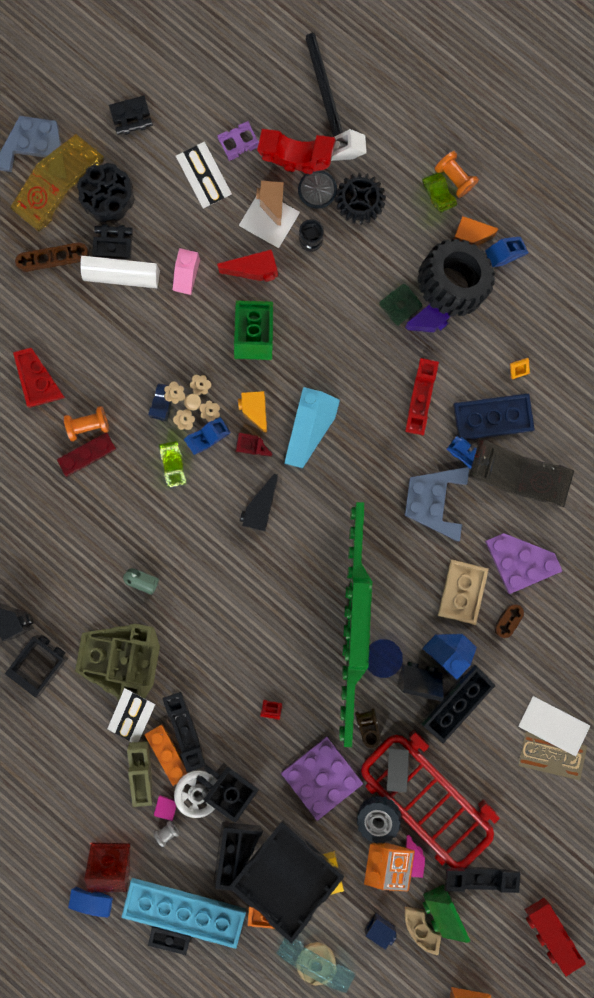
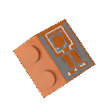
M386 842L383 844L371 843L364 885L381 890L409 891L415 850Z

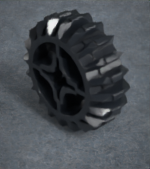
M358 173L357 178L352 174L350 180L345 178L344 183L339 184L340 189L336 190L337 197H335V202L338 203L336 208L341 210V216L346 215V221L352 218L353 224L356 223V220H359L360 225L363 224V220H366L369 224L370 217L376 220L377 214L380 215L382 213L381 208L385 207L383 202L386 199V196L383 195L385 190L380 188V182L375 183V177L368 179V173L365 177H361V173ZM350 191L352 199L347 204L345 196ZM373 194L376 202L371 207L368 199Z

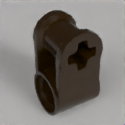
M372 708L371 711L363 713L355 712L364 745L368 748L377 747L380 743V735L375 709ZM369 733L376 735L374 743L366 742L365 738Z

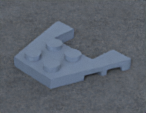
M19 116L0 151V170L12 172L15 154L51 158L48 172L49 177L66 180L67 176L57 121Z
M465 467L410 477L404 516L459 542L462 524L442 521L447 483L467 485L469 468Z

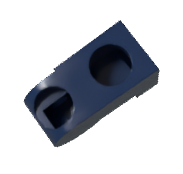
M158 383L148 415L151 418L168 422L172 401L165 400L164 395L166 392L164 388L169 385Z

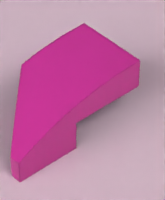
M407 835L405 848L415 850L411 877L423 878L425 866L423 850L412 841L410 835Z

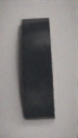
M182 692L163 697L168 717L171 719L181 749L186 772L205 767L206 764L198 735Z
M486 867L451 868L446 870L445 891L465 892V889L498 890L501 893H519L521 873L513 870Z

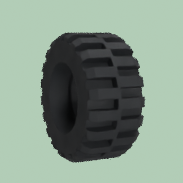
M459 239L445 240L435 245L422 262L418 271L419 275L417 276L418 283H420L418 287L420 292L424 293L423 298L426 302L429 301L431 303L430 306L439 309L440 313H448L449 316H456L457 314L458 316H465L479 308L492 292L493 285L495 284V277H493L495 272L494 268L491 267L490 259L486 258V253L483 250L480 251L477 245H471L466 240L461 242ZM443 268L454 269L461 273L468 283V288L456 286L449 281Z

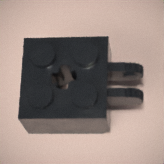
M224 762L217 772L208 765H205V771L213 775V778L208 782L203 776H197L196 779L206 786L200 796L206 803L236 823L259 789ZM231 789L232 793L229 795L227 791Z

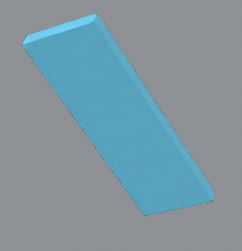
M132 878L121 918L236 949L247 909Z

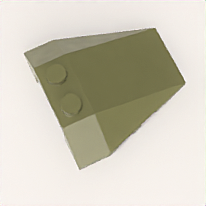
M130 624L82 633L75 672L93 684L96 683L105 692L117 697L118 700H120L124 688L145 699L154 684L160 650L155 628L141 624Z

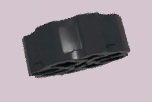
M105 163L99 166L94 164L86 169L83 177L79 178L77 189L79 190L78 199L85 212L93 216L96 221L104 223L109 220L118 221L125 217L128 209L133 207L135 199L133 196V185L126 172L118 169L115 164ZM101 175L99 179L93 180L94 176ZM120 180L125 184V187L120 184ZM87 199L92 202V206L88 203ZM114 206H119L117 211H111Z

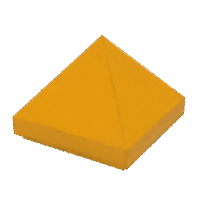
M528 358L510 363L511 379L530 374Z

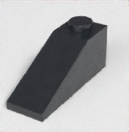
M273 474L248 504L246 511L242 510L240 522H243V527L266 532L278 474Z

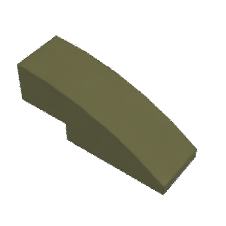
M130 742L127 754L132 806H152L149 742Z

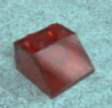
M91 843L84 878L87 891L127 892L130 875V843Z

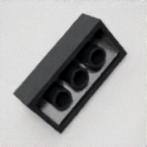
M472 664L444 695L443 702L439 701L420 723L444 744L496 685L478 666Z

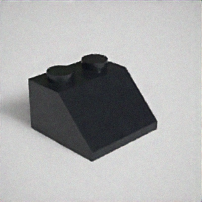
M0 603V638L2 641L15 639L34 629L32 625L34 622L29 613L27 614L26 611Z

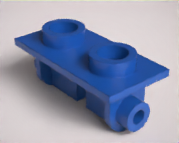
M456 436L447 450L454 457L464 462L468 468L478 472L487 461L486 455L476 448L470 452L468 449L471 447V444L462 437Z

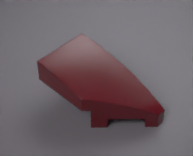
M244 433L237 434L235 452L272 457L271 451L265 446L261 437Z

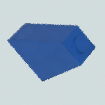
M435 634L422 649L450 676L458 679L471 665L477 647L463 634Z

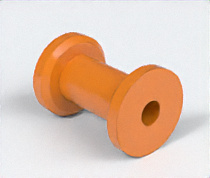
M452 151L436 165L434 170L437 173L445 172L458 188L456 196L461 198L478 183L479 179L476 176H468L455 161L457 153Z
M102 406L97 407L95 414L76 419H73L70 415L64 416L65 428L71 441H76L77 434L99 428L105 433L109 432L108 420Z

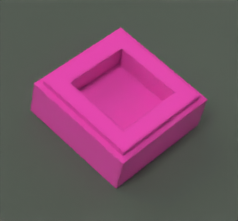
M159 795L154 816L173 821L177 807L175 800Z

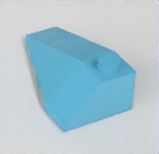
M303 387L284 464L299 468L305 466L326 431L335 420L340 402L339 399L324 392Z

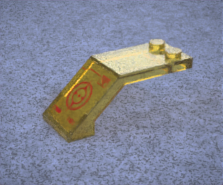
M75 134L37 163L12 203L11 209L38 232L52 222V215L67 191L78 183L79 178L84 176L87 168L94 164L99 166L104 162V156Z

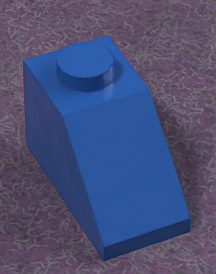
M521 237L503 238L485 250L487 259H490L492 267L503 266L529 253Z

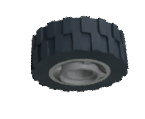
M372 796L361 804L357 816L358 830L362 833L361 835L367 838L368 841L377 844L390 842L397 836L401 824V812L397 804L395 805L394 801L387 799V797ZM375 818H381L383 821H376Z

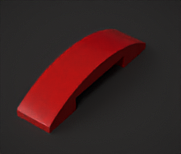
M423 358L419 360L405 432L422 436L425 434L427 415L439 364L437 361Z

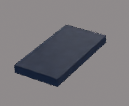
M529 393L453 404L457 435L465 440L535 431Z

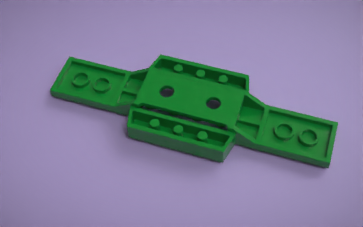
M356 502L350 510V520H354L353 527L351 526L349 530V539H353V543L348 549V559H352L351 566L347 569V578L350 579V584L346 586L345 598L349 599L348 606H345L344 617H347L348 623L344 625L343 637H346L347 642L346 645H343L342 656H345L346 666L342 667V678L345 680V686H341V698L344 700V706H340V718L343 721V726H339L340 741H343L344 747H352L355 685L369 666L373 581L361 563L364 502Z

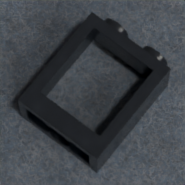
M43 635L33 636L5 673L6 676L35 698L43 693L68 660V657L65 656L66 652L57 646L56 648L49 644L51 641ZM37 644L59 660L41 685L19 670Z

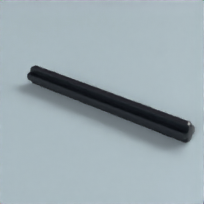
M310 33L306 35V42L333 137L343 133L316 35L315 33Z

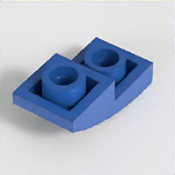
M74 887L71 889L68 908L80 913L108 918L111 912L113 897L99 891L90 893L81 888Z

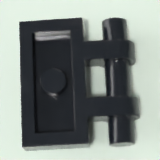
M145 95L109 105L114 125L122 124V126L115 128L117 135H128L131 131L139 129L143 131L146 130V127L153 126L151 118L143 119L150 116ZM137 119H138V122H134V123H131V124H128V123H127V122H129V121H133V120H137Z
M108 224L94 227V232L101 234V237H93V257L131 259L132 240L125 238V235H133L132 227H126L125 225L111 227ZM109 234H118V238H108Z

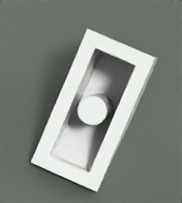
M349 129L335 136L336 141L331 161L351 160L366 154L364 134Z

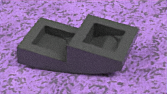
M389 749L387 791L407 793L409 750Z

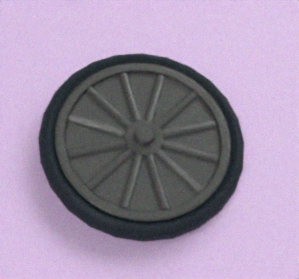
M325 171L305 174L299 182V197L305 205L311 208L327 207L336 197V182Z

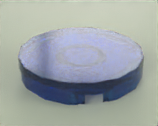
M378 639L369 645L368 670L374 676L389 678L400 670L403 663V654L397 644L388 639Z

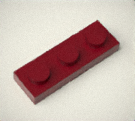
M106 432L58 458L57 462L64 475L68 477L117 449Z

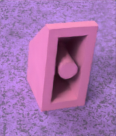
M179 248L174 270L173 291L188 295L192 294L200 262L198 252Z

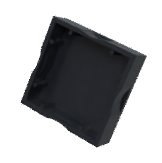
M282 820L233 880L229 888L250 907L259 911L269 924L292 944L309 923L316 909L328 899L345 876L337 866L287 822Z

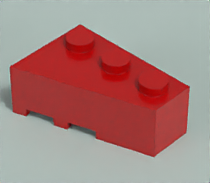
M545 897L524 909L528 915L525 919L531 929L535 927L538 931V934L535 936L541 946L546 945L549 951L546 954L552 964L557 963L565 977L586 965V962L577 951L575 944L568 936Z

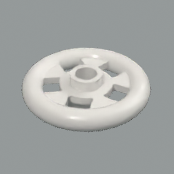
M198 770L187 773L178 781L175 787V804L179 811L188 817H205L215 810L208 803H206L207 806L199 810L198 804L203 803L204 800L200 795L198 797L194 796L195 791L202 793L206 787L196 784L198 775L203 776L208 782L213 778V775L205 771ZM186 784L191 785V787L188 790V793H185L183 791V788ZM187 798L193 803L189 808L184 804Z

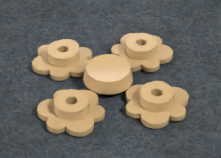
M194 375L192 377L190 388L193 389L194 394H188L186 397L183 392L184 387L179 386L177 382H171L169 386L164 388L166 392L164 398L166 401H172L173 404H177L179 401L184 400L187 409L184 411L178 410L177 415L173 418L174 424L178 425L180 430L192 429L195 418L191 416L192 412L190 410L194 411L199 408L200 412H202L201 418H206L207 422H211L220 416L218 412L220 406L217 403L207 401L206 404H201V399L198 396L201 393L203 395L207 394L208 389L211 388V382L207 380L205 375Z

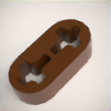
M511 604L505 609L495 625V633L499 637L508 638L513 634L524 616L523 608L517 604ZM517 608V613L519 614L518 617L514 616L511 620H509L512 616L510 610H515ZM509 622L507 626V630H509L508 633L503 632L501 634V629L499 627L501 625L505 626L506 623Z

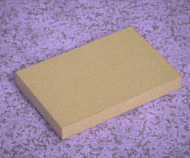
M450 560L437 616L476 625L489 569Z

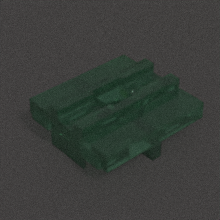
M404 283L379 302L384 312L397 327L423 307L417 296ZM403 301L406 305L400 309L396 304Z

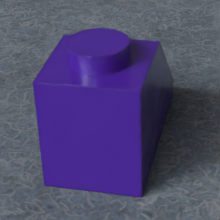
M429 304L407 322L405 328L410 331L433 333L438 329L442 331L449 324L448 320L451 316L448 313H440L439 309L436 307L432 308Z

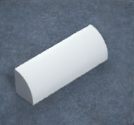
M81 256V276L84 281L158 289L160 270L156 263Z

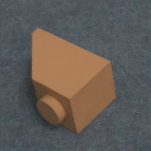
M261 181V188H257L256 199H260V207L277 225L281 226L284 182Z

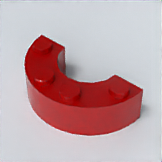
M262 129L257 151L264 161L282 166L286 171L294 172L298 170L306 174H312L315 171H321L330 166L336 139L335 137L316 135L314 141L301 142L286 137L280 131Z

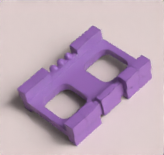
M249 121L238 125V128H234L230 132L226 131L217 135L229 161L239 157L238 154L247 152L248 149L252 151L258 148L259 141ZM249 130L253 139L245 143L240 134ZM232 138L237 146L228 151L223 142Z

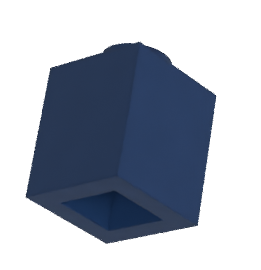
M377 913L373 915L364 929L365 936L385 950L388 945L391 946L395 942L397 937L395 926Z

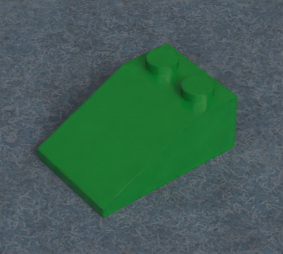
M236 300L234 359L272 360L273 302Z
M443 884L424 893L425 901L422 904L427 914L431 912L434 918L431 920L435 932L440 931L442 938L465 943L470 942L448 891H445V885Z

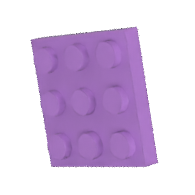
M327 736L281 772L282 776L317 821L363 785L361 779Z

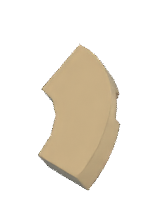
M405 906L404 917L411 937L423 950L439 955L441 933L435 932L428 926L423 909Z

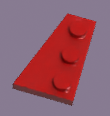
M32 348L13 352L28 408L65 398Z

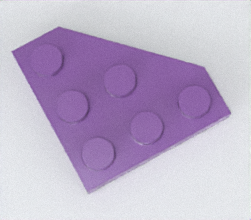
M504 533L485 541L508 594L562 572L555 553Z

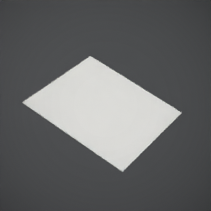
M255 197L239 226L279 248L300 212L282 203L281 226H279L260 207V199Z

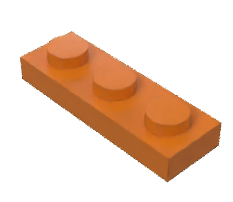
M163 724L144 735L172 786H174L189 772H186L181 756Z

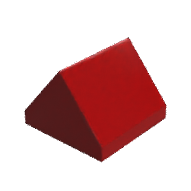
M263 700L260 717L280 720L282 703Z

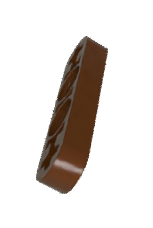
M72 243L20 253L16 257L15 263L21 271H35L81 262V256L77 254L78 249L81 248L84 251L81 256H89V250L83 243ZM60 251L67 253L66 258L63 260L57 259V254ZM45 254L48 256L46 263H39L38 260L41 255ZM25 258L28 261H30L26 263V266H23V264H21L22 262H24Z

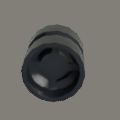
M309 219L301 224L299 228V242L304 250L313 252L322 246L324 230L320 222Z

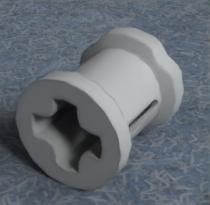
M169 820L166 826L159 831L153 832V835L161 847H165L170 839L174 836L178 837L180 833L175 824Z

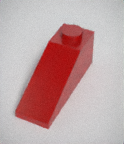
M272 249L217 264L221 274L257 281L264 280L265 282L272 281L275 277H278Z

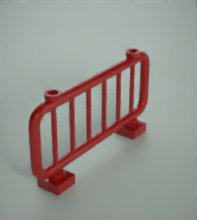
M415 729L409 733L410 741L401 735L390 736L362 764L361 773L367 782L365 787L370 793L374 794L377 792L381 797H387V799L394 801L395 805L397 804L402 819L437 853L434 857L442 866L445 863L451 868H465L469 866L493 841L494 829L488 820L490 819L495 824L500 819L499 815L484 799L478 804L481 810L478 812L418 751L420 748L425 752L429 748V744ZM394 743H400L420 763L408 776L407 783L423 767L434 777L405 808L393 798L397 792L389 794L379 784L387 775L388 769L377 780L369 773L370 766ZM438 782L448 793L417 823L407 811ZM452 796L462 807L431 837L421 825ZM466 810L476 822L445 851L435 839ZM480 824L486 831V837L462 861H455L449 853Z

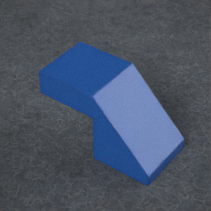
M220 417L208 422L201 430L184 438V441L192 453L196 455L210 448L231 432Z

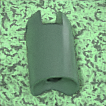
M133 568L128 569L123 576L126 585L153 595L159 581V578Z

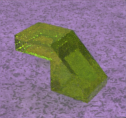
M435 173L422 179V183L433 206L440 213L457 206V200L449 193L446 178L442 174Z
M178 441L159 444L168 488L187 484Z

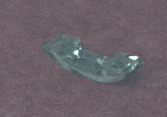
M284 938L277 951L280 957L304 974L344 993L348 991L356 975L339 964L336 966L306 949L304 944L296 939L291 944Z

